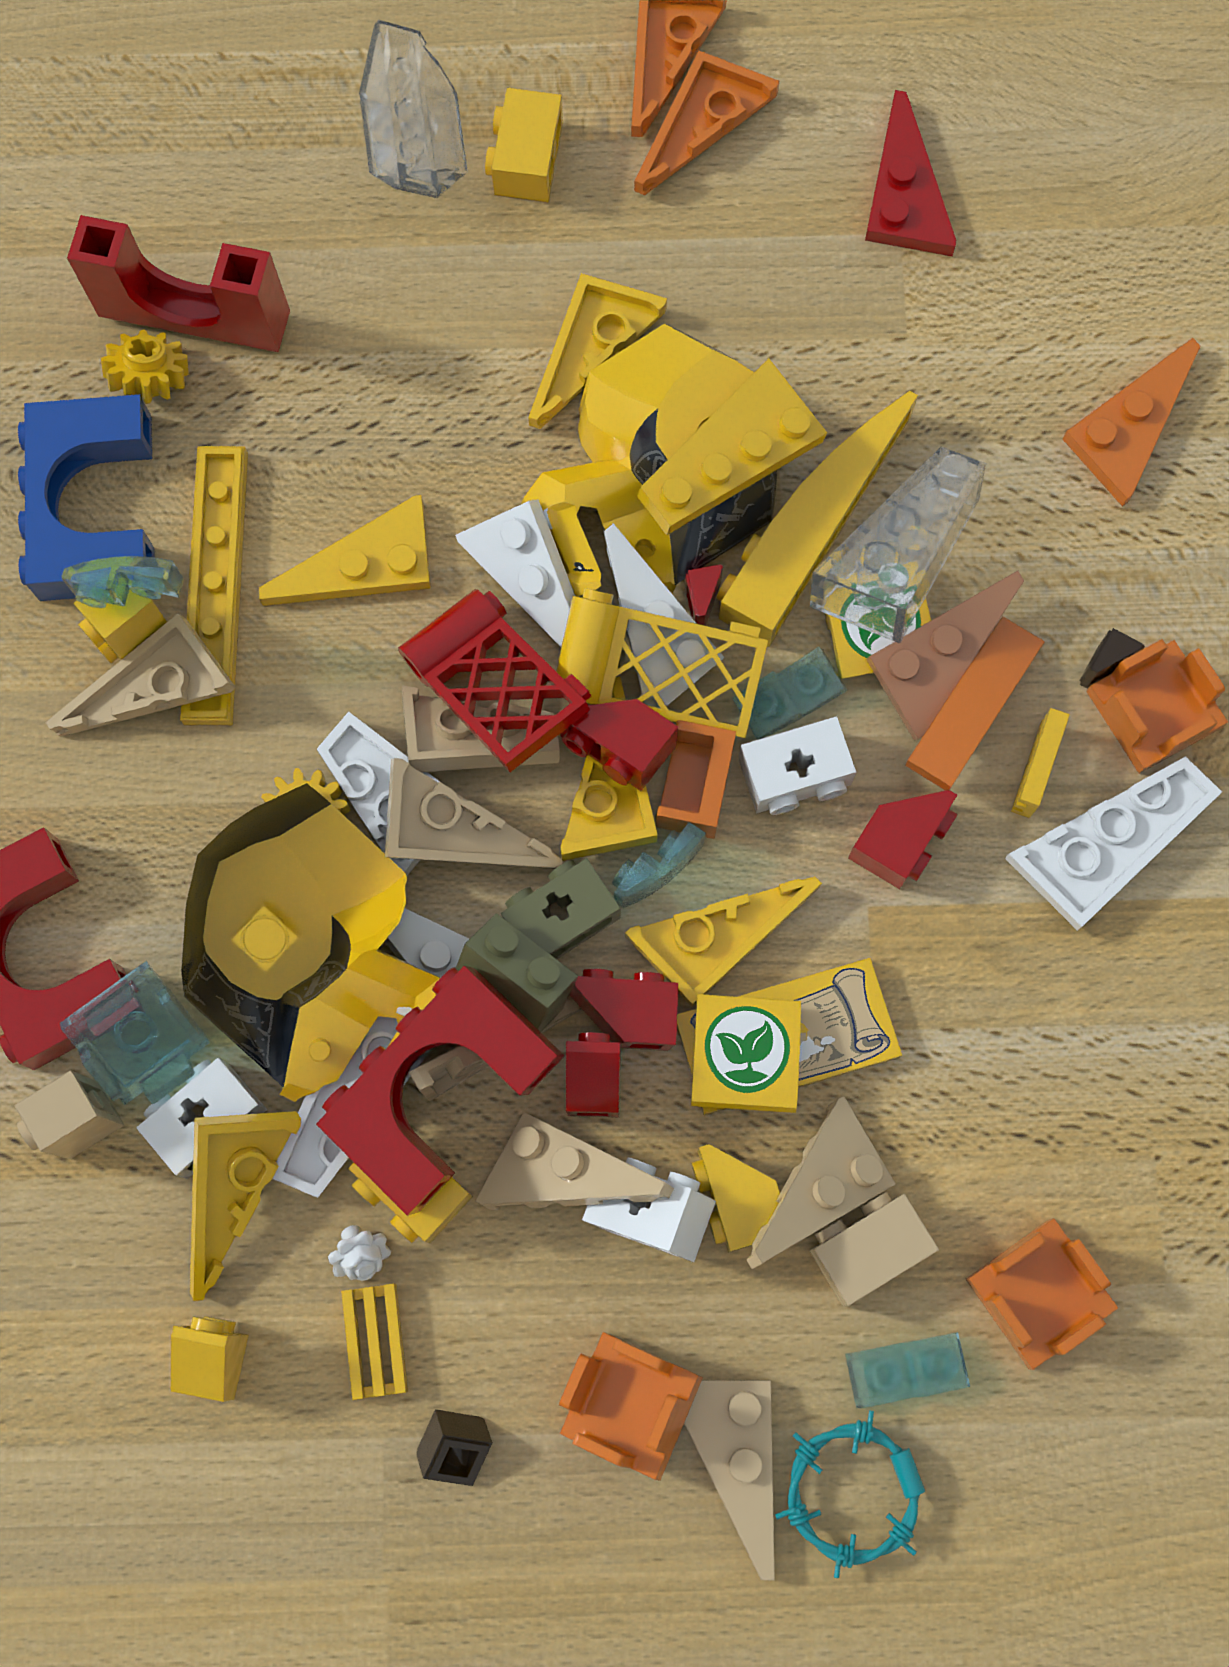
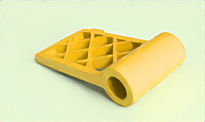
M584 588L583 597L572 596L556 672L563 679L573 674L589 690L592 696L586 701L587 703L602 704L624 701V699L612 697L616 676L634 665L649 689L648 692L637 699L643 702L653 695L660 708L651 705L647 706L669 721L677 723V720L732 730L736 731V736L746 738L768 640L759 638L761 628L731 621L730 629L727 631L613 605V594ZM629 619L649 623L661 642L635 657L625 641ZM658 626L678 631L665 638ZM685 632L699 635L710 653L684 668L669 643ZM707 637L727 642L714 649ZM735 643L755 647L751 669L732 679L717 654ZM664 646L679 672L654 687L639 662ZM622 649H624L631 661L618 668ZM713 658L728 683L703 698L688 673ZM683 676L698 702L682 712L669 710L658 692ZM749 677L745 696H743L736 684ZM732 688L742 704L738 725L717 721L706 703ZM702 707L708 718L690 715V713Z

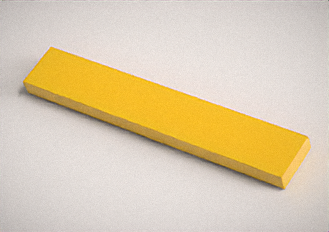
M197 446L187 621L235 685L248 452L245 446ZM235 689L231 693L181 705L180 721L183 725H233Z

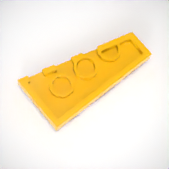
M768 358L640 487L637 497L664 533L668 535L823 443L827 431Z

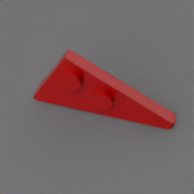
M895 90L865 241L953 257L957 240L907 92Z

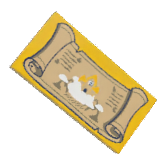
M871 958L737 996L801 1001L798 1088L891 1061L902 1056ZM696 1009L677 1014V1029L691 1075L693 1074ZM701 1107L704 1116L727 1109Z

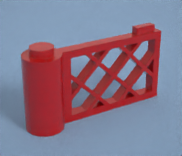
M474 589L398 647V651L417 678L438 695L511 773L590 711L586 701L592 696L589 690L573 674L563 679L503 619L507 612L499 599L491 591L483 595L478 589ZM503 637L510 643L507 658H486L487 650ZM516 670H537L535 686L513 687ZM504 671L502 686L479 688L482 672ZM458 672H471L468 688L448 689L444 685L446 681ZM565 698L570 703L556 715H541L544 699ZM533 699L530 716H507L510 700ZM499 700L495 717H474L476 701ZM527 729L525 739L509 752L501 745L504 730Z

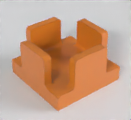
M1161 639L1124 659L1113 673L1090 685L1086 691L1139 774L1220 730L1228 723L1216 704V699L1225 691V686L1200 649L1190 652L1185 657L1175 640L1166 644Z
M1054 1218L1043 1223L966 1278V1281L1030 1370H1034L1053 1355H1065L1104 1327L1106 1323L1103 1319L1118 1309L1105 1290L1111 1285L1109 1279L1079 1239L1070 1240Z
M603 1332L591 1357L584 1354L579 1355L560 1399L559 1406L569 1410L560 1434L573 1440L572 1444L617 1466L631 1468L654 1480L661 1481L703 1377Z

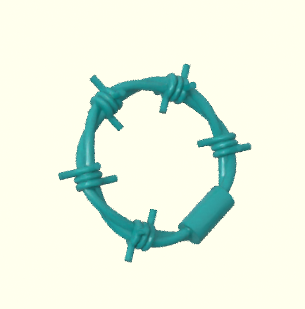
M869 1410L867 1422L857 1420L856 1423L845 1424L831 1431L821 1433L809 1441L803 1439L797 1432L793 1434V1437L802 1445H799V1449L795 1450L797 1456L791 1470V1484L788 1494L789 1509L775 1514L777 1520L788 1516L791 1526H795L807 1541L812 1543L826 1557L836 1562L834 1578H839L841 1566L852 1568L853 1565L868 1563L897 1550L901 1546L913 1556L917 1553L908 1543L910 1538L914 1537L912 1532L918 1516V1500L920 1494L925 1492V1488L910 1448L902 1449L885 1433L873 1427L874 1411ZM854 1438L852 1453L857 1454L859 1442L869 1444L870 1441L880 1444L892 1452L889 1455L905 1499L909 1498L910 1502L901 1522L890 1513L887 1514L886 1518L895 1526L889 1531L890 1537L878 1548L855 1550L856 1534H851L849 1546L842 1543L838 1546L832 1545L819 1539L809 1523L810 1519L821 1516V1512L817 1510L808 1514L806 1504H802L799 1482L808 1465L820 1474L822 1472V1469L813 1461H816V1457L820 1456L818 1451L832 1439Z

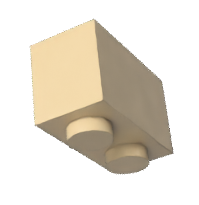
M72 1070L14 1105L22 1119L17 1123V1128L26 1144L32 1150L39 1148L41 1152L67 1159L74 1158L125 1126L100 1082Z
M886 1191L861 1206L860 1209L865 1217L849 1227L840 1219L815 1234L820 1244L809 1251L842 1306L851 1305L939 1251L905 1194L892 1200Z

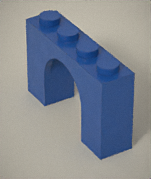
M140 394L24 403V422H19L18 424L19 443L22 450L25 451V466H20L18 469L20 490L25 495V510L20 511L18 515L19 531L22 539L25 540V556H20L18 563L22 584L27 585L39 601L77 599L121 565L145 593H155L154 546L143 529L97 533L78 532L62 525L58 512L60 497L65 486L83 469L100 463L152 459V417Z

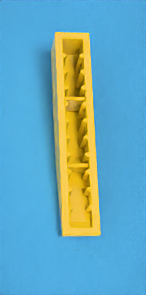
M908 391L869 419L835 448L799 485L771 521L762 537L757 534L752 536L741 557V560L746 563L737 576L732 573L727 576L717 594L716 599L721 601L720 620L729 625L732 621L761 628L759 638L768 640L767 646L770 647L912 417L918 397L917 394Z

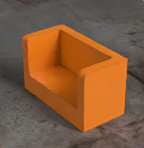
M677 720V745L671 753L662 800L656 816V827L715 839L736 731Z

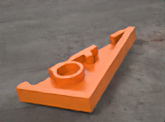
M639 0L631 137H643L722 15L726 8L727 0Z
M698 50L634 181V191L646 195L776 98L780 81Z
M1191 338L1067 430L1062 439L1122 507L1129 502L1200 349V345L1194 338Z

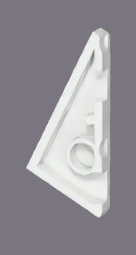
M613 523L604 531L606 549L615 578L620 606L696 623ZM629 619L626 634L635 657L661 642L649 623ZM658 626L665 638L678 631ZM685 632L669 643L684 668L710 653L700 636ZM707 637V639H708L709 642L711 643L712 647H713L714 649H716L715 645H714V644L710 641V639ZM664 646L639 662L654 687L679 672ZM721 653L717 654L721 660L724 658ZM711 658L688 673L693 683L716 665L715 660ZM635 668L643 695L649 689ZM682 676L658 693L665 705L668 706L687 690L689 686ZM653 695L644 700V704L660 708Z

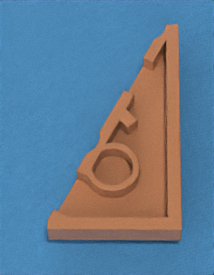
M1018 570L866 659L914 741L924 736L1023 584L1024 579Z

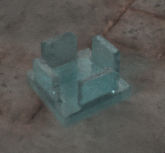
M147 960L60 1022L62 1032L77 1048L86 1070L113 1101L119 1098L124 1105L143 1091L152 1104L161 1100L195 1074L190 1057L210 1043L203 1030Z

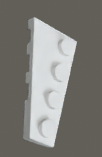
M1185 756L1134 784L1128 790L1110 800H1105L1070 822L1056 827L1041 838L1009 853L1005 859L1078 931L1214 801L1222 791Z
M398 1007L396 1013L405 1016L412 1008ZM378 1016L338 1081L324 1085L315 1093L305 1096L298 1111L301 1117V1126L297 1134L291 1133L276 1161L279 1167L272 1179L318 1198L349 1158L316 1125L326 1114L322 1106L339 1087L346 1085L350 1088L363 1074L359 1069L360 1064L374 1049L379 1046H383L385 1049L388 1047L397 1032L395 1030L398 1025L396 1018ZM431 1050L424 1053L413 1064L409 1072L417 1068ZM408 1072L407 1077H406V1079H405L404 1085H405V1083L408 1081V1079L411 1077V1075L409 1074V1072Z

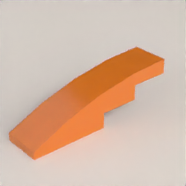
M1002 616L912 752L905 766L940 788L950 790L1045 641Z

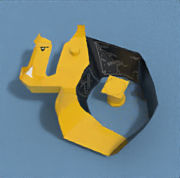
M661 325L588 372L579 407L580 418L577 430L581 446L592 463L542 472L522 500L521 504L539 499L570 584L577 597L583 595L584 588L596 590L602 586L600 582L601 572L576 516L580 506L597 508L605 530L614 523L672 595L676 585L685 579L688 570L704 567L772 521L776 496L777 470L668 535L664 533L637 497L640 487L754 373L725 353L670 325Z
M306 783L253 808L225 827L197 854L185 909L181 967L184 997L282 1086L281 1096L296 1102L303 1096L315 1093L324 1085L338 1081L377 1017L396 1018L399 1023L404 1016L396 1013L398 1007H410L413 1009L418 1006L423 1010L436 996L432 988L440 977L378 950L400 922L406 904V873L389 857H385L384 852L309 784ZM396 1032L390 1044L398 1037V1032Z

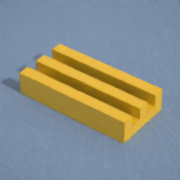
M1050 708L1048 714L1040 722L1010 812L1030 818L1040 806L1070 714Z
M393 1283L341 1291L352 1400L408 1392L397 1285ZM385 1296L394 1383L384 1384L375 1297ZM361 1299L364 1300L372 1386L367 1387L364 1384L356 1300Z

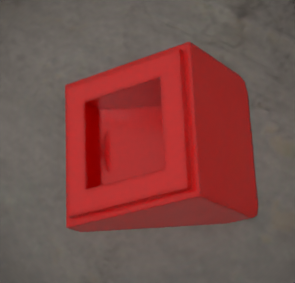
M721 564L688 570L686 574L685 594L690 616L696 624L705 626L707 624L722 580L723 565Z

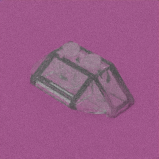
M378 19L373 28L359 91L369 173L394 189L438 198L468 172L457 92L439 62L426 49L425 45L427 42L420 31Z

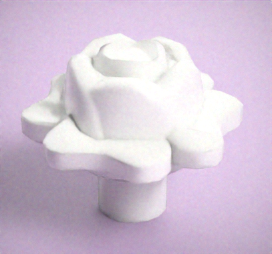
M352 1225L342 1231V1240L337 1244L338 1250L331 1252L328 1260L333 1265L334 1276L343 1277L347 1275L350 1280L365 1281L371 1279L376 1272L381 1270L382 1260L391 1255V1250L386 1245L387 1239L383 1233L372 1235L370 1231L362 1232L359 1226Z

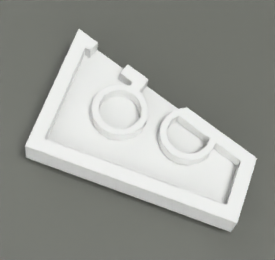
M348 712L319 745L317 751L382 852L385 853L391 759L399 758L408 762V757L352 713ZM422 772L433 780L440 782L428 772ZM390 858L406 873V876L420 861L419 859Z

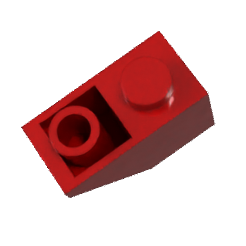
M638 699L588 705L590 711L560 733V736L563 737V743L576 755L583 758L589 755L603 765L605 773L615 782L624 786L630 783L642 791L676 748L678 726Z
M945 790L879 805L853 846L848 859L899 890L907 877L917 882L932 858V855L924 851L933 835L942 840L958 815L950 810L958 795L951 790Z
M584 969L582 976H578L570 996L603 1033L610 1035L611 1042H620V1048L656 1051H668L676 1045L678 983L664 982V974L654 972L634 973L633 980L613 978L614 972L607 969Z
M595 1032L579 1033L578 1041H566L567 1116L619 1118L621 1049L620 1042H610L609 1034Z

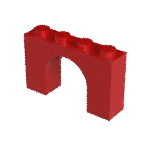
M80 215L67 260L98 317L279 352L290 308L270 252L222 243L210 285L196 284L169 275L151 264L141 253L128 224Z
M44 827L0 850V1026L4 1034L0 1035V1045L12 1063L18 1062L20 1065L32 1070L44 1066L144 1012L123 967L111 959L50 989H25L12 977L7 966L5 951L9 932L16 920L32 906L79 882L59 839Z
M463 966L459 971L455 967L448 970L432 988L436 996L423 1010L417 1006L402 1018L395 1028L399 1033L398 1037L386 1049L383 1046H379L363 1060L359 1066L363 1074L350 1088L342 1085L330 1095L322 1106L326 1114L316 1123L407 1216L420 1212L455 1174L414 1132L406 1118L402 1100L403 1087L407 1074L413 1064L424 1053L444 1044H458L470 1049L481 1057L519 1096L529 1095L565 1057L556 1046L472 967Z

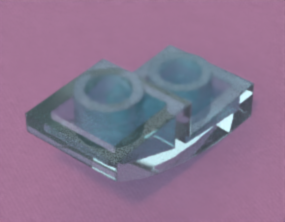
M140 556L110 557L79 563L64 568L61 577L73 592L77 601L95 608H105L107 603L125 607L129 590L149 599H160L162 594L179 598L184 578L173 560Z
M817 647L778 674L772 671L759 680L749 721V727L756 739H763L787 727L848 691L822 648ZM746 689L741 692L743 696H745ZM734 696L732 699L741 712L742 704L738 697Z
M688 822L681 834L673 830L668 835L657 853L658 856L663 858L661 862H658L645 852H642L635 863L628 859L612 882V885L617 888L614 892V899L621 908L628 907L652 895L668 884L691 862L703 847L706 833Z
M958 1332L845 1354L856 1408H867L970 1387Z

